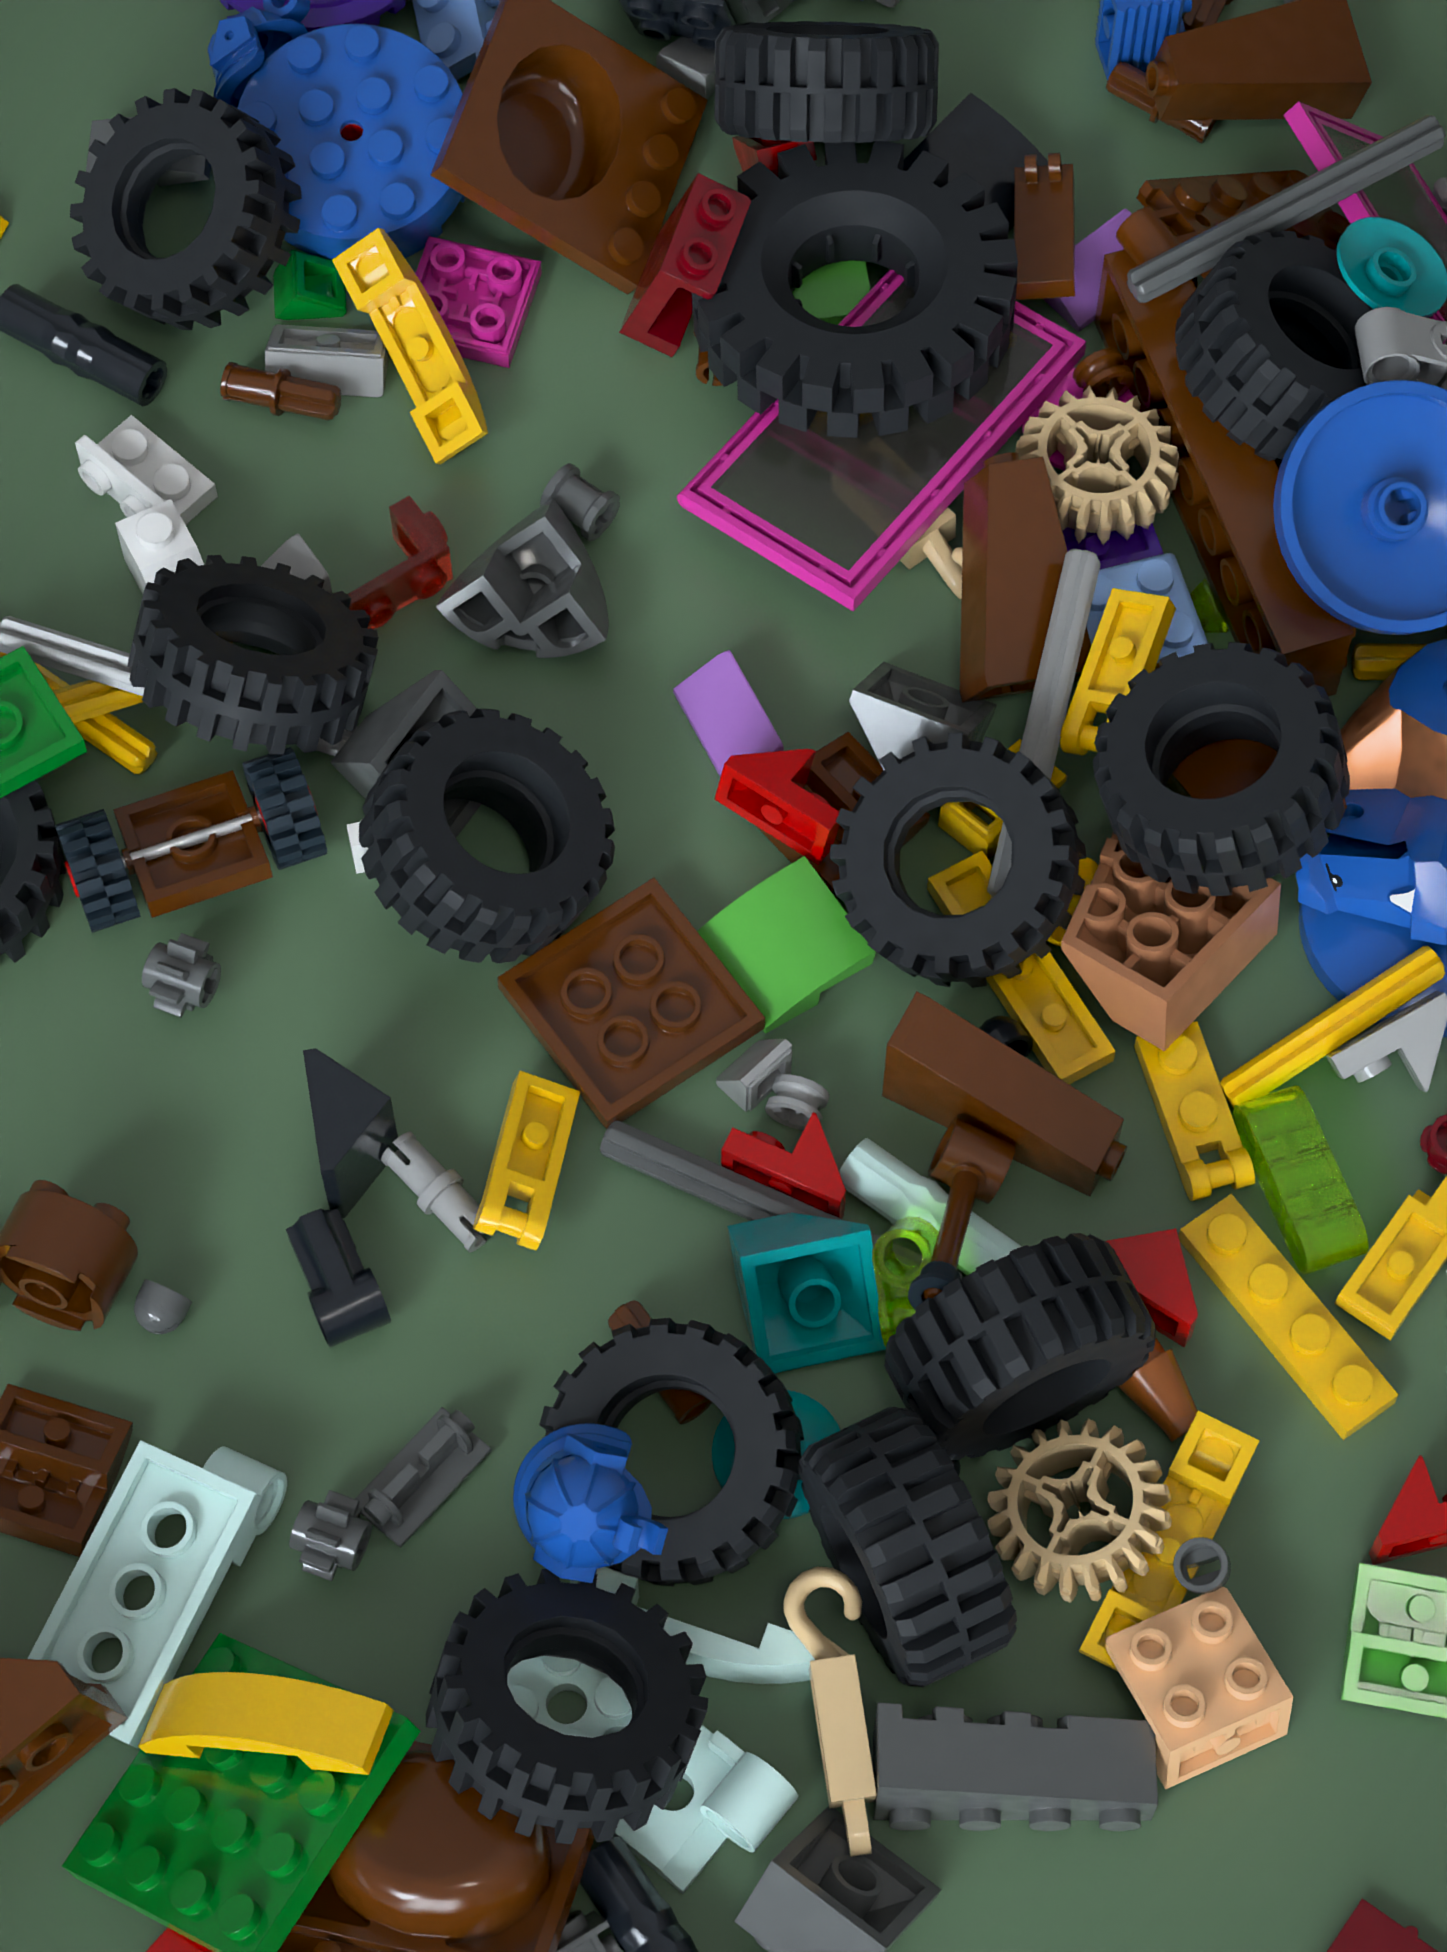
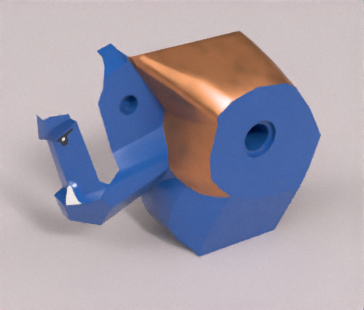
M1447 639L1427 644L1401 663L1363 702L1340 730L1348 760L1346 764L1350 775L1349 795L1345 798L1347 809H1345L1339 826L1334 830L1325 828L1326 832L1385 845L1406 841L1408 851L1399 859L1318 854L1312 858L1310 855L1305 854L1300 859L1302 868L1296 872V879L1299 887L1298 902L1326 914H1331L1338 910L1410 928L1411 939L1447 945Z

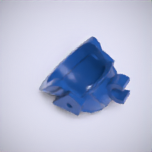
M263 0L265 10L256 9L252 6L237 15L227 16V19L219 20L217 32L212 35L208 46L210 65L212 66L216 82L214 98L221 99L231 106L238 108L246 85L262 63L289 41L308 33L304 24L300 22L307 16L310 10V0H289L284 7L283 5L286 0Z
M592 1423L575 1424L560 1428L543 1437L532 1447L523 1459L517 1472L513 1502L519 1527L527 1541L535 1549L533 1560L561 1579L593 1583L598 1568L621 1563L635 1554L640 1548L649 1551L653 1555H661L668 1528L657 1521L651 1520L652 1507L644 1488L625 1468L632 1441L630 1436L620 1429Z

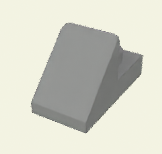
M1435 991L1327 1054L1326 1058L1336 1076L1344 1080L1354 1075L1358 1083L1363 1082L1390 1067L1392 1063L1387 1055L1397 1051L1418 1089L1427 1092L1447 1022V995L1444 992Z

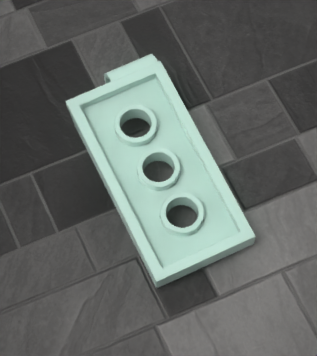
M140 1440L28 1659L58 1661L62 1663L70 1675L85 1683L105 1686L128 1717L109 1735L138 1749L164 1684L173 1680L231 1563L241 1566L256 1535L262 1534L278 1514L287 1489L286 1474L225 1446L218 1448L209 1457L204 1467L201 1468ZM172 1514L183 1515L186 1520V1532L182 1540L170 1548L158 1547L155 1541V1531L160 1521ZM151 1576L155 1585L152 1600L148 1605L139 1610H127L123 1600L126 1586L136 1577ZM107 1638H119L123 1647L121 1661L109 1672L96 1673L91 1661L95 1647Z
M552 1656L535 1657L522 1660L512 1667L507 1675V1685L515 1702L537 1723L561 1734L590 1738L619 1732L629 1725L632 1718V1708L622 1688L607 1674L577 1660ZM568 1690L579 1693L585 1699L587 1709L578 1721L562 1724L550 1717L547 1707L555 1694ZM701 1725V1733L683 1775V1779L691 1785L694 1792L690 1803L683 1809L676 1811L662 1810L654 1805L647 1824L635 1831L631 1829L624 1819H620L613 1836L614 1838L622 1837L634 1855L682 1894H684L728 1839L749 1852H755L799 1797L793 1786L772 1766L750 1752H744L718 1730L713 1734L703 1725Z

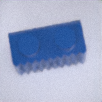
M1192 0L1099 1L1100 8H1098L1099 15H1097L1095 45L1107 80L1114 67L1120 62H1126L1146 73L1148 64L1154 61L1165 37L1185 31L1182 13L1191 11Z

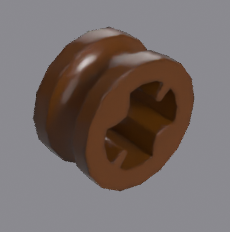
M1111 347L1096 351L1084 358L1075 368L1073 379L1078 387L1084 388L1083 392L1090 385L1096 397L1106 398V395L1113 387L1118 397H1120L1131 387L1134 382V374L1128 366L1123 365L1124 357L1121 352Z

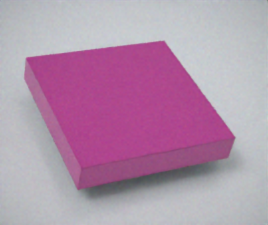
M429 236L415 274L441 315L462 358L510 368L542 274L541 261Z

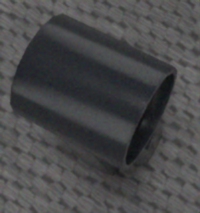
M320 1208L299 1217L294 1225L286 1229L290 1244L311 1290L307 1292L309 1301L329 1347L391 1323L390 1314L377 1281L369 1267L364 1269L356 1251V1246L338 1208L332 1210Z

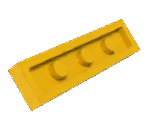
M980 851L928 878L927 890L943 915H963L984 906L991 899L987 888L992 864L984 852ZM1050 952L1042 959L1033 953L1019 963L1022 973L1010 979L1002 973L986 977L987 982L1010 1017L1020 1023L1032 1038L1033 1052L1044 1069L1070 1085L1114 1061L1115 1049Z
M1232 1194L1180 1229L1178 1237L1182 1245L1343 1441L1395 1404L1398 1393Z

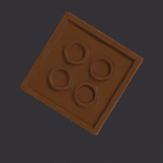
M654 877L497 977L500 991L574 1088L581 1091L580 1096L606 1130L614 1121L623 1122L765 1029V1017Z

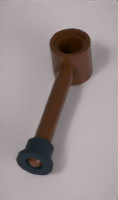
M957 1117L951 1121L942 1136L928 1170V1176L948 1185L950 1192L931 1262L922 1268L920 1276L916 1277L909 1287L908 1300L914 1310L927 1298H933L942 1292L944 1286L960 1278L957 1266L974 1201L977 1199L986 1204L992 1201L1005 1179L1015 1153L1016 1146Z

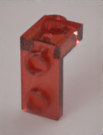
M410 495L389 507L393 539L408 559L347 594L351 597L350 610H365L370 616L367 629H376L383 626L393 617L396 611L417 599H427L434 596L445 586L446 582L453 579L450 549L446 544L448 537L444 527L432 511L423 514Z

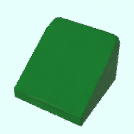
M291 249L289 252L291 256L286 266L279 264L273 275L275 318L280 320H304L343 317L347 313L346 288L333 261Z

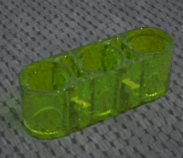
M1294 1085L1235 1105L1233 1114L1243 1147L1249 1153L1254 1173L1299 1271L1307 1275L1366 1255L1369 1244L1364 1223L1303 1090L1299 1086Z

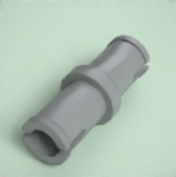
M411 1131L398 1137L393 1143L400 1150L394 1152L388 1147L383 1153L381 1161L386 1166H389L419 1197L416 1203L417 1206L426 1215L434 1213L464 1244L465 1249L469 1253L483 1246L487 1242L481 1235L484 1233H479L472 1226L474 1225L479 1204L462 1187L464 1179L455 1169L446 1170L420 1144Z

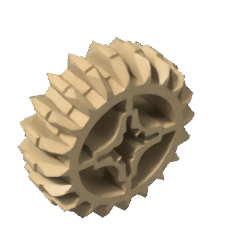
M1089 385L1083 392L1082 399L1077 400L1065 390L1059 399V406L1045 401L1039 409L1038 417L1029 416V420L1024 425L1023 436L1020 437L1016 444L1015 452L1019 454L1020 460L1044 457L1062 530L1067 527L1075 529L1074 534L1078 544L1086 537L1087 532L1097 533L1098 538L1104 545L1110 539L1111 531L1116 530L1122 537L1128 540L1130 535L1134 533L1135 524L1148 529L1150 524L1154 522L1155 513H1163L1164 509L1169 505L1170 494H1172V490L1176 489L1178 473L1176 468L1179 453L1176 446L1170 445L1171 426H1158L1160 417L1158 416L1157 408L1139 412L1141 403L1137 395L1126 403L1118 401V395L1114 387L1106 395V398L1096 397ZM1056 450L1064 456V464L1066 465L1065 471L1059 475L1055 472L1049 461L1050 456ZM1133 455L1139 461L1144 472L1137 481L1129 474L1130 466L1127 464V459Z
M1089 1418L1082 1425L1080 1435H1073L1069 1423L1061 1419L1057 1424L1059 1437L1048 1441L1044 1432L1035 1429L1032 1433V1438L1036 1448L1033 1451L1028 1452L1023 1447L1013 1445L1010 1453L1018 1466L1017 1469L997 1467L995 1476L998 1483L1005 1489L991 1491L988 1494V1503L991 1509L999 1512L989 1518L988 1527L993 1536L1002 1537L996 1545V1550L1002 1560H1014L1011 1569L1019 1581L1026 1580L1035 1575L1034 1587L1039 1594L1044 1596L1059 1582L1062 1599L1069 1603L1076 1597L1078 1586H1086L1090 1599L1098 1602L1102 1597L1100 1583L1111 1580L1114 1588L1118 1592L1124 1593L1128 1588L1123 1574L1125 1570L1130 1568L1138 1575H1147L1149 1566L1141 1552L1162 1554L1165 1546L1162 1538L1156 1531H1163L1171 1527L1172 1519L1170 1513L1161 1508L1171 1500V1495L1166 1484L1156 1483L1163 1474L1158 1461H1143L1146 1449L1140 1440L1136 1439L1123 1446L1124 1435L1122 1429L1115 1425L1108 1429L1102 1438H1099L1097 1424ZM1080 1466L1077 1472L1069 1478H1050L1058 1472ZM1111 1473L1120 1477L1133 1492V1506L1129 1519L1118 1515L1116 1507L1106 1502V1497L1110 1491L1107 1480ZM1031 1501L1040 1505L1045 1515L1053 1518L1049 1528L1052 1539L1047 1549L1038 1544L1027 1533V1512ZM1085 1501L1090 1503L1092 1510L1089 1514L1083 1516L1079 1511L1078 1519L1069 1518L1067 1510L1070 1506L1075 1504L1080 1510L1079 1502ZM1104 1541L1110 1543L1095 1552L1078 1555L1080 1550L1090 1542Z

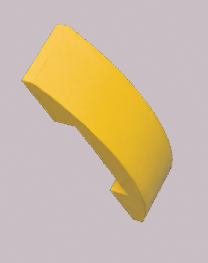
M377 228L332 259L357 310L369 314L416 406L415 409L410 411V414L435 463L441 465L488 434L486 420L476 389L447 326L415 272L385 230Z
M1198 1410L1163 1483L1169 1488L1171 1500L1161 1508L1170 1513L1172 1523L1169 1529L1156 1531L1162 1538L1165 1546L1162 1554L1141 1552L1149 1566L1146 1576L1138 1575L1130 1568L1123 1572L1128 1588L1124 1593L1118 1592L1114 1586L1109 1589L1079 1649L1080 1653L1118 1672L1105 1649L1107 1637L1182 1603L1188 1590L1180 1584L1175 1576L1173 1568L1175 1554L1179 1547L1190 1539L1204 1537L1213 1540L1260 1440ZM1200 1566L1187 1569L1190 1579L1195 1577Z
M239 1672L198 1673L176 1678L164 1684L138 1747L149 1754L200 1758L204 1747L298 1756L312 1770L369 1775L394 1710L388 1704L366 1696L298 1679Z

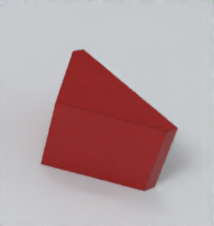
M1177 1229L1105 1241L1114 1248L1155 1322L1156 1330L1185 1348L1192 1337L1198 1312Z

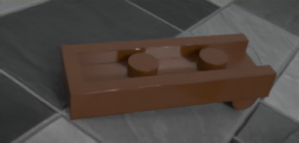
M1060 152L1048 153V165L1038 166L1037 154L1025 155V167H1015L1014 239L1018 259L1016 300L1075 296L1073 164H1061Z

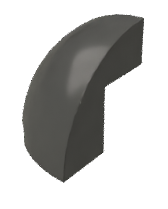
M554 498L533 511L488 547L459 575L436 605V608L449 622L475 641L496 650L502 645L533 650L536 652L537 658L562 657L579 653L605 641L608 634V611L599 577L580 537Z

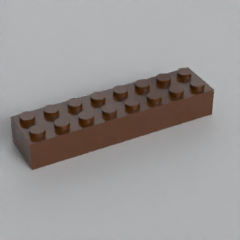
M1125 249L1105 254L1094 323L1105 348L1112 347L1118 349L1124 357L1123 365L1128 366L1134 374V382L1129 390L1134 397L1138 396L1141 403L1140 412L1157 408V413L1160 417L1158 426H1171L1170 445L1177 447L1179 460L1176 468L1178 473L1176 489L1172 490L1170 495L1235 643L1251 644L1253 653L1260 654L1262 648H1269L1284 654L1288 666L1292 662L1300 663L1313 674L1315 685L1323 687L1328 697L1336 695L1342 671L1347 667V653L1351 639L1356 636V627L1338 620L1319 607L1296 582L1284 560L1276 536L1273 509L1275 484L1282 460L1278 458L1271 461L1255 455V449L1245 442L1238 445L1226 435L1229 431L1219 421L1213 423L1202 411L1203 402L1198 396L1192 397L1185 384L1187 372L1179 369L1176 357V346L1178 344L1175 342L1176 322L1181 316V308L1198 287L1197 276L1147 303H1139L1127 285V273L1138 265Z

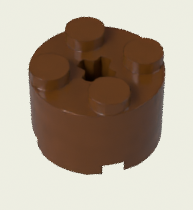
M34 1181L30 1190L20 1195L0 1231V1286L3 1282L17 1293L12 1305L37 1320L62 1329L81 1331L85 1321H93L94 1329L100 1328L138 1257L136 1243L126 1231L130 1224L129 1217L123 1211L110 1204L96 1203L94 1206L70 1197L64 1189L50 1181Z

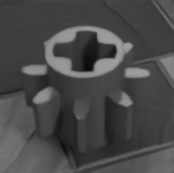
M181 933L178 941L170 939L168 945L159 942L152 948L143 968L142 985L150 989L149 995L156 997L153 1005L154 1008L182 1018L186 1009L193 1011L195 1006L205 1008L209 1005L216 993L221 977L220 964L214 962L213 956L207 954L210 943Z
M329 1490L324 1503H316L310 1500L305 1501L297 1515L289 1541L291 1549L302 1552L299 1562L303 1563L302 1571L333 1581L338 1567L352 1571L357 1569L367 1549L372 1531V1523L359 1518L362 1513V1509L358 1508L360 1500Z

